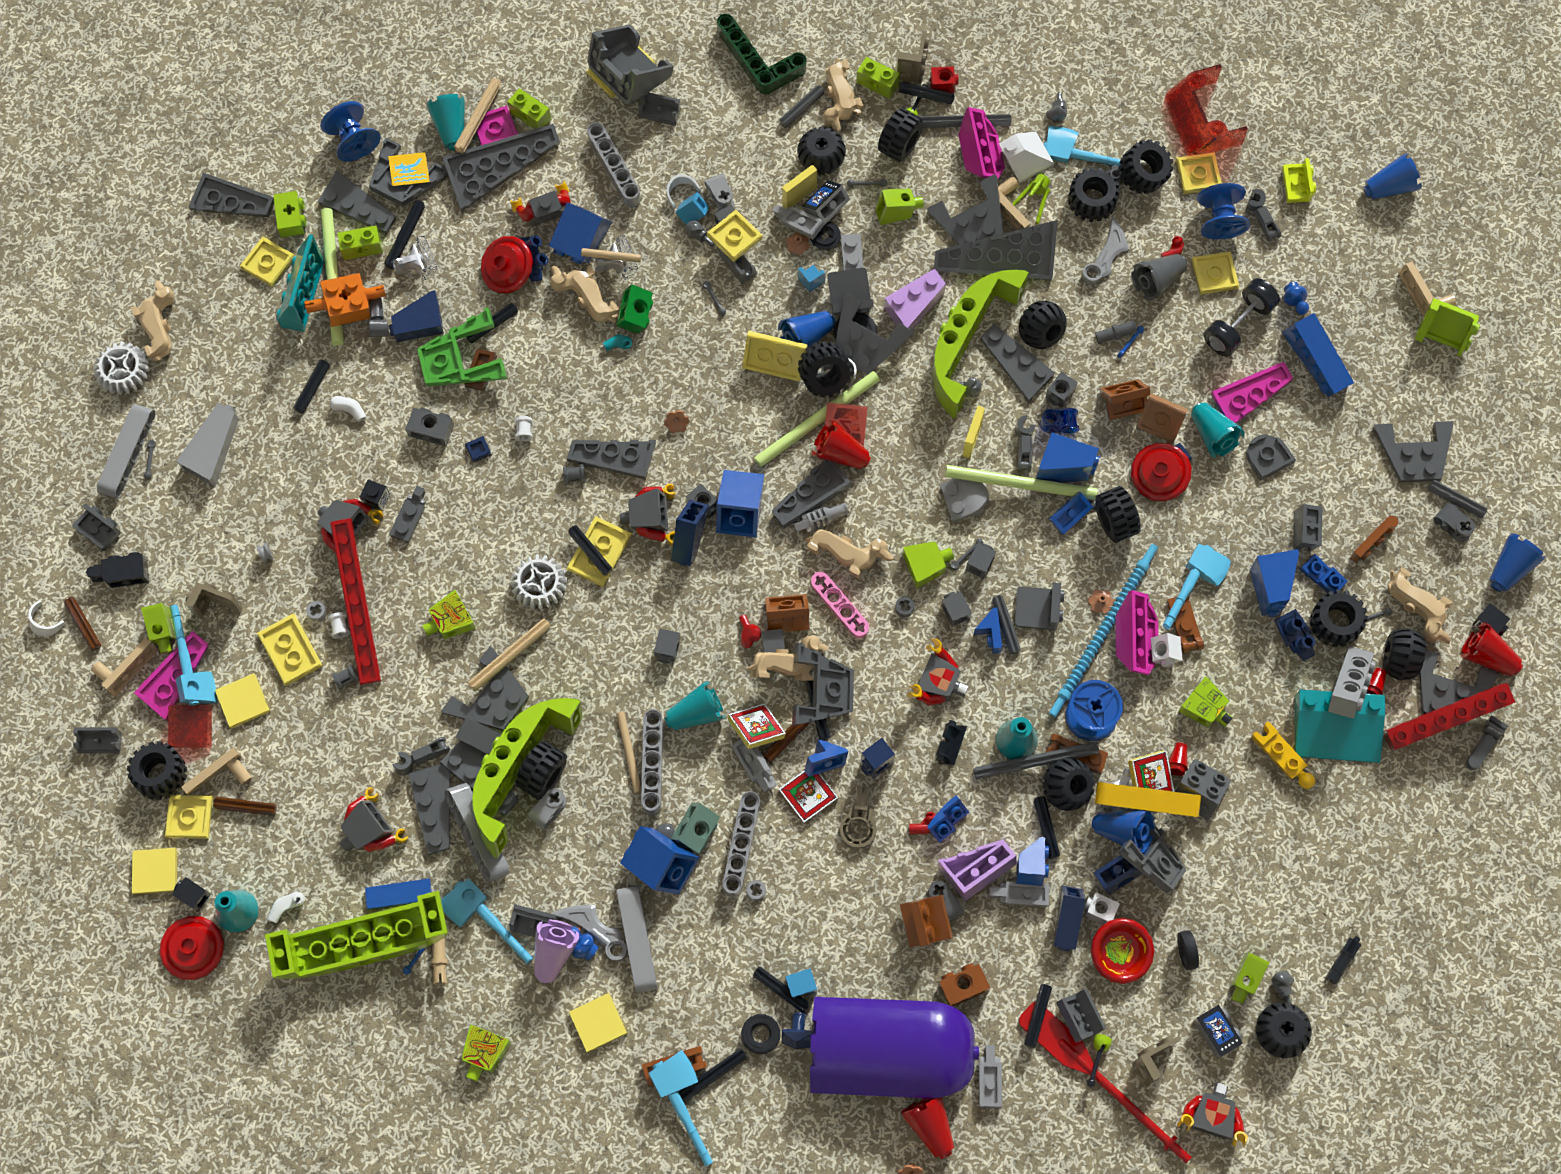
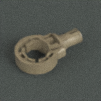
M857 786L853 818H851L853 807L849 806L847 815L840 824V834L843 841L853 848L868 846L876 836L873 809H869L868 820H866L871 790L869 787H865L864 795H862L863 786ZM859 811H863L862 817H858ZM855 820H861L868 826L867 835H870V829L873 830V834L863 844L861 842L866 840V837L854 839L849 834L848 837L852 840L850 842L844 835L843 827L846 826V833H848L850 823Z

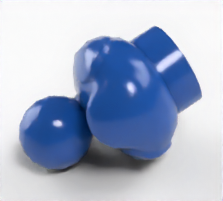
M1297 282L1287 284L1284 287V302L1289 306H1296V312L1300 315L1308 313L1309 304L1305 302L1307 290L1303 286H1299Z
M572 927L571 930L575 934L576 931L579 933V940L572 951V956L577 959L585 958L589 961L596 953L598 946L594 944L593 937L590 934L581 935L580 927Z

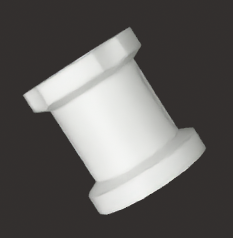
M528 416L516 417L517 433L515 434V440L520 442L531 441L533 439L531 434L532 418Z
M339 612L328 616V621L331 622L333 631L331 633L332 638L339 639L350 634L345 621L347 618L346 613Z

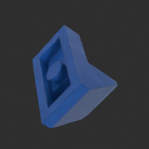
M993 608L975 628L973 634H990L987 635L988 648H992V654L1001 653L1002 650L997 608Z
M818 740L815 754L808 756L804 771L810 777L845 766L849 751L835 744Z

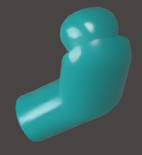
M617 334L602 344L608 352L614 347L629 349L633 342L630 337Z

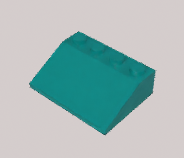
M311 234L308 235L299 247L297 255L292 260L293 269L291 274H288V286L282 294L281 309H278L276 315L281 328L305 332L310 313L307 314L304 301L314 300L325 262L316 240Z
M1299 689L1295 695L1294 751L1300 757L1380 763L1385 722V695L1366 694L1361 712L1356 710L1353 719L1328 712L1333 694L1332 691Z

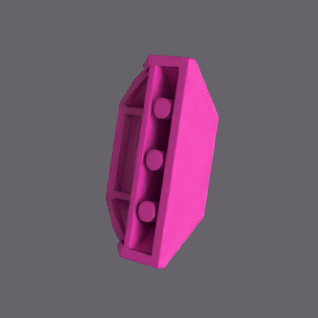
M968 107L958 135L965 169L983 178H988L994 174L999 178L1005 169L999 146L998 134L991 122L985 117L986 113L984 110Z
M1130 590L1116 614V656L1131 672L1149 675L1157 664L1152 661L1151 638L1159 636L1158 618L1153 606L1149 602L1148 594Z

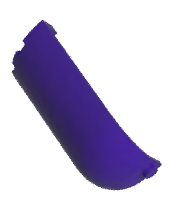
M836 997L814 998L812 1016L814 1027L813 1035H811L810 1049L812 1053L810 1093L940 1098L960 1091L970 1082L974 1073L975 1060H979V1047L975 1046V1032L971 1022L958 1009L933 1001Z

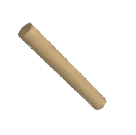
M582 248L581 256L641 263L642 257L638 254Z

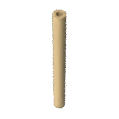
M621 711L616 713L634 794L641 793L642 787L625 712Z

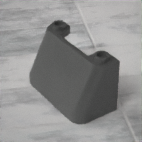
M630 24L592 32L587 60L589 68L626 104L636 102L671 78L674 68L667 60L659 61L658 66H656L638 48L640 35Z

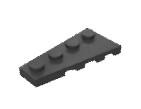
M336 170L318 200L319 205L330 208L369 227L376 225L378 231L388 234L396 220V216L338 170Z
M203 173L188 208L198 211L269 217L274 206V197Z
M995 324L981 336L980 340L999 362L1005 373L1009 375L1014 385L1022 392L1027 402L1054 376V371Z
M572 440L567 461L646 479L656 440H630V442H618V440H610V442Z
M823 459V462L819 466H815L811 470V474L805 480H802L797 485V488L792 493H789L772 510V515L782 528L785 529L801 519V515L812 512L851 487V482L836 463Z
M460 740L440 761V764L462 783H467L473 791L477 774L482 767L481 762L486 754ZM510 790L497 811L503 817L519 802V799L512 790Z
M440 764L408 773L428 854L431 855L449 850L450 808L445 800L444 792L450 788V771Z

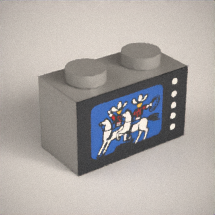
M827 180L802 205V208L806 213L821 219L825 225L850 198L842 184Z
M1219 1005L1193 1020L1217 1059L1243 1044L1241 1041L1243 1037L1236 1027L1233 1028L1229 1022L1230 1016L1224 1008L1221 1009Z

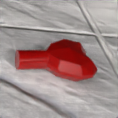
M741 615L739 617L743 627L741 645L743 648L749 649L755 641L761 638L762 633L757 625L749 623L746 615Z

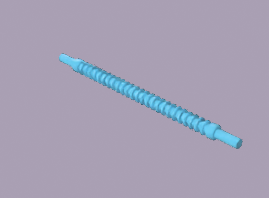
M1151 544L1142 560L1137 562V568L1133 569L1134 573L1130 574L1131 578H1128V582L1124 584L1125 587H1122L1123 592H1119L1120 597H1116V601L1113 602L1114 606L1110 607L1111 611H1108V616L1104 617L1105 621H1101L1102 626H1098L1099 630L1095 631L1096 635L1092 636L1093 640H1090V645L1086 646L1087 650H1084V655H1081V660H1078L1079 664H1076V669L1072 670L1073 674H1069L1070 679H1066L1067 684H1063V689L1059 690V697L1049 711L1050 716L1056 718L1065 701H1069L1071 698V692L1073 693L1074 691L1073 688L1077 687L1076 683L1080 682L1079 678L1083 677L1082 673H1086L1085 668H1089L1088 663H1092L1091 658H1095L1094 653H1098L1097 648H1101L1100 644L1104 643L1103 639L1107 638L1106 634L1110 633L1109 629L1113 628L1112 624H1116V614L1128 592L1136 590L1135 586L1139 585L1138 581H1142L1141 577L1145 576L1144 572L1148 571L1149 563L1158 550L1156 545Z

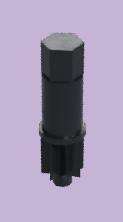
M1355 936L1353 939L1350 937L1343 949L1340 950L1339 956L1325 977L1331 983H1338L1346 968L1354 959V956L1361 947V943H1359L1361 939Z

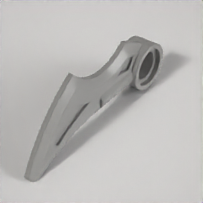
M1113 217L1111 219L1109 235L1102 251L1094 263L1087 264L1083 269L1082 279L1086 284L1095 285L1102 278L1111 274L1113 259L1120 253L1129 251L1125 234ZM1090 270L1095 271L1097 277L1090 278L1087 272Z
M595 905L571 906L553 913L558 918L581 927L605 946L606 955L611 961L621 962L627 957L628 949L619 929L609 928L601 923L597 917ZM619 945L623 948L620 956H613L611 954L613 946Z

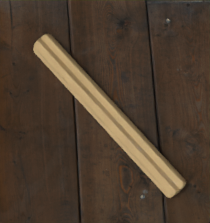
M492 78L454 146L456 152H465L501 87L499 79Z
M546 619L539 621L468 681V686L471 690L477 691L547 632L550 629V623Z

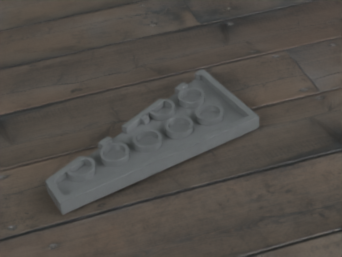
M554 124L467 149L464 153L457 152L442 157L460 211L462 212L558 146L560 140Z
M1058 220L936 250L934 269L944 272L990 275L1005 270H1025L1029 272L1028 278L1052 280Z

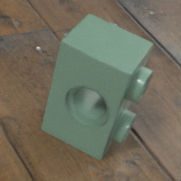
M692 802L672 835L671 840L692 853L699 854L706 847L710 834L716 830L720 816L701 803ZM698 824L699 832L696 834L695 826Z

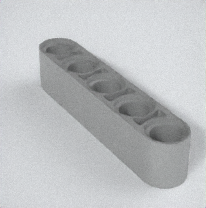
M598 122L591 123L587 128L588 139L624 204L631 208L638 206L641 200L638 185L604 126Z
M137 404L131 407L98 481L97 493L116 499L121 497L120 492L124 490L128 481V473H131L137 460L135 457L139 455L145 442L143 439L149 433L152 419H155L156 412L154 409Z
M655 709L648 710L643 718L641 803L644 812L648 815H656L662 806L664 723L662 714ZM653 717L659 719V722L655 725L648 723L649 719ZM651 738H657L659 740L658 743L653 746L649 745L647 742ZM655 758L658 760V763L655 766L647 765L648 760ZM650 779L658 781L654 787H649L646 783ZM649 800L657 801V805L653 808H648L646 803Z
M463 783L446 789L444 792L445 800L484 880L489 883L509 875V866L503 853L501 852L498 859L493 857L480 837L473 811V792L469 785Z
M753 791L745 792L740 800L723 879V890L729 897H737L743 890L760 810V798ZM748 799L756 801V805L753 807H747L744 803ZM748 819L752 822V825L744 828L740 825L742 820ZM739 840H745L748 844L745 848L740 849L736 846V843ZM734 861H741L743 863V867L738 870L733 869L731 865ZM729 882H737L739 884L738 888L734 891L727 888Z
M637 885L617 889L636 994L657 990L658 985L656 983L639 887Z

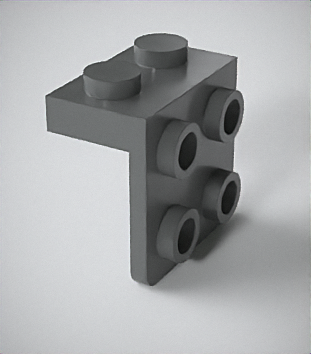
M865 268L831 272L827 275L833 313L838 312V316H841L846 293L862 301L858 313L870 311L869 307H874Z
M1053 582L1051 589L1019 587L1016 598L1015 625L1022 628L1057 630L1059 622H1063V610H1060V603L1064 602V590H1061V583Z
M1194 759L1175 792L1201 795L1199 816L1208 821L1221 801L1231 780L1205 763Z

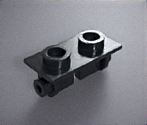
M949 720L945 724L942 737L946 740L940 741L935 754L938 764L955 765L967 726L957 725V722Z

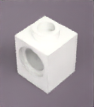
M1165 633L1151 638L1153 662L1161 664L1162 667H1172L1174 663L1182 661L1181 639L1179 636Z
M1095 893L1093 898L1088 897L1084 906V909L1087 910L1085 916L1105 924L1114 919L1120 903ZM1102 904L1106 912L1103 914L1098 913L1095 910V905Z

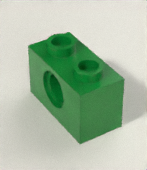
M633 284L623 291L616 326L637 334L646 329L650 321L648 314L653 306V292Z

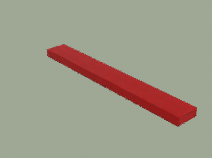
M352 519L332 521L330 525L360 685L380 682L381 675Z

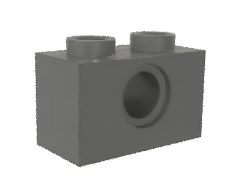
M413 408L405 430L409 437L447 447L454 423L452 418L445 413L435 414L426 408ZM430 423L435 424L432 428H426Z

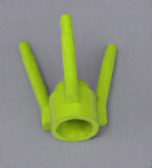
M1038 174L1035 180H1032L1029 186L1012 203L1015 206L1030 190L1029 197H1032L1034 193L1037 195L1043 193L1036 224L1040 222L1047 196L1051 191L1048 188L1051 183L1050 179L1046 175Z

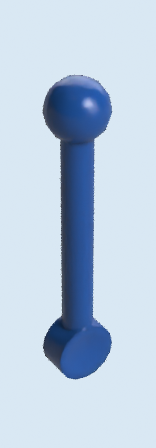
M1143 326L1137 327V333L1120 350L1117 357L1121 358L1137 336L1144 332Z
M425 948L419 950L409 965L403 968L404 974L408 975L411 973V968Z

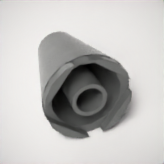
M1174 254L1139 262L1133 266L1134 271L1131 272L1132 283L1137 292L1142 290L1145 294L1143 298L1153 300L1159 297L1186 271L1187 261L1183 256Z

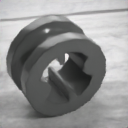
M908 597L899 598L895 605L896 613L901 617L910 616L914 610L913 601ZM908 603L909 610L905 609V611H902L900 604Z

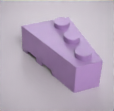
M933 269L885 297L884 308L896 325L901 323L913 330L926 313L945 294L946 283L938 272Z
M1003 839L977 847L973 851L961 852L957 856L938 860L940 871L964 901L971 898L1017 864L1015 853Z

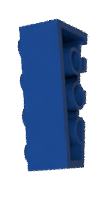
M1315 313L1294 323L1281 332L1316 380L1321 392L1326 394L1327 397L1354 383Z

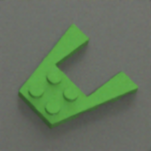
M488 307L479 315H473L466 319L467 322L459 327L451 328L449 333L444 336H438L417 349L424 380L428 387L508 379L504 362L501 358L464 370L457 340L494 328L491 311Z

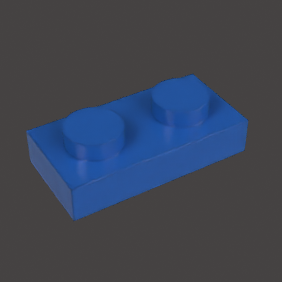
M1077 492L1048 519L1064 535L1093 506L1081 492Z

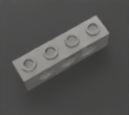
M1349 646L1332 694L1328 712L1353 719L1356 710L1361 712L1376 662L1372 661L1373 652Z

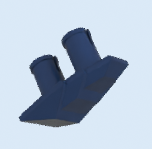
M537 235L519 238L526 243L531 251L533 259L532 272L529 276L531 282L542 281L541 270L548 263V257L543 253L540 255L538 247L542 245L541 238Z
M1296 609L1274 620L1286 647L1289 646L1291 651L1296 653L1303 661L1315 656L1313 649L1315 638L1310 635L1312 634Z
M796 1012L792 1014L791 1029H782V1044L796 1050L811 1048V1035H813V1031L804 1030L806 1019L804 1013Z

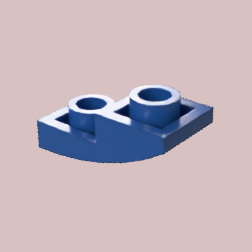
M1316 554L1311 555L1299 568L1301 572L1327 593L1332 591L1334 594L1336 590H1340L1347 583V580L1334 567L1329 568Z
M955 795L938 811L927 828L940 843L956 830L953 825L970 812Z

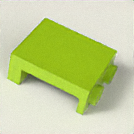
M1433 298L1417 330L1415 340L1422 342L1424 337L1457 349V356L1461 357L1463 351L1467 352L1472 343V340H1470L1471 335L1476 336L1480 324H1477L1479 316Z

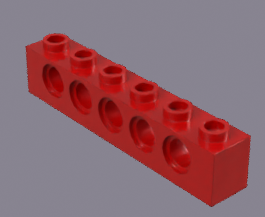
M1503 683L1385 729L1383 734L1390 750H1396L1516 702L1508 683Z

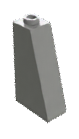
M218 403L176 460L183 470L213 487L217 484L239 421L236 410L230 405L226 404L223 406Z

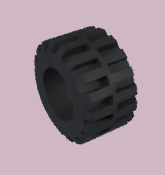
M903 107L899 108L889 118L881 132L878 141V151L897 162L903 161L915 147L921 135L924 120Z
M1151 139L1147 141L1141 140L1134 144L1119 162L1121 164L1119 171H1122L1120 177L1121 179L1124 178L1125 181L1123 183L1125 185L1128 184L1130 190L1133 191L1135 189L1136 193L1139 194L1142 192L1144 194L1152 193L1171 177V172L1174 168L1171 166L1173 159H1170L1169 156L1171 154L1169 151L1166 152V147L1159 145L1160 142L1155 141L1153 143ZM1140 160L1150 165L1152 174L1142 168Z
M1090 167V170L1083 169L1082 173L1078 172L1072 180L1068 204H1070L1071 211L1075 210L1074 215L1077 217L1081 215V219L1084 221L1086 218H1089V222H1093L1094 219H1097V222L1102 221V217L1104 219L1108 218L1109 214H1112L1116 208L1120 189H1118L1119 183L1115 182L1116 177L1114 175L1110 176L1109 171H1102L1103 168H1098V170H1095L1094 167ZM1089 189L1098 190L1104 197L1101 199H1091L1084 194V191Z
M826 341L821 342V345L815 343L813 344L814 347H808L806 354L802 353V360L798 362L799 376L806 388L813 395H820L822 398H825L826 395L833 397L834 393L840 394L842 388L845 390L848 387L846 383L851 382L850 376L853 375L852 364L840 346H835L832 342L827 344ZM834 364L831 371L825 374L824 377L817 375L818 370L822 366Z
M1122 486L1096 495L1095 508L1099 521L1106 535L1114 543L1139 534L1141 523L1137 508L1130 494Z
M1336 590L1334 594L1330 591L1326 596L1323 595L1310 615L1312 617L1310 626L1314 625L1312 632L1313 634L1318 633L1316 638L1319 641L1323 638L1326 645L1331 642L1332 647H1337L1339 644L1343 647L1347 643H1353L1366 626L1365 623L1368 620V616L1365 615L1367 612L1366 607L1362 608L1363 601L1356 599L1357 595L1353 594L1351 596L1349 591L1345 590L1344 593H1341V590ZM1339 610L1345 613L1349 619V626L1339 627L1333 624L1329 619L1328 611Z
M157 741L156 744L149 742L148 746H140L141 750H135L133 753L135 756L133 758L130 757L128 761L131 765L127 766V771L129 772L127 775L133 786L141 795L151 800L154 798L162 800V797L170 798L171 793L175 795L178 792V787L182 788L184 785L182 781L187 778L185 774L187 767L183 758L168 743L163 744V742ZM162 763L166 764L164 771L159 776L148 778L154 766Z
M546 741L540 742L523 761L516 776L515 786L535 799H541L559 780L566 766L567 755Z

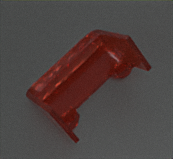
M1221 64L1191 72L1165 94V105L1184 151L1188 156L1214 153L1243 144L1246 137L1247 126L1228 131L1225 123L1222 121L1214 120L1208 122L1195 92L1204 86L1217 83L1222 68Z

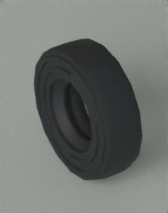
M1190 930L1179 932L1177 943L1184 968L1186 970L1199 968L1198 949L1192 932Z
M756 1014L749 1017L741 1029L743 1044L749 1051L755 1054L771 1052L780 1040L778 1023L773 1017L766 1014ZM765 1026L769 1030V1038L765 1042H757L753 1039L752 1032L755 1027Z

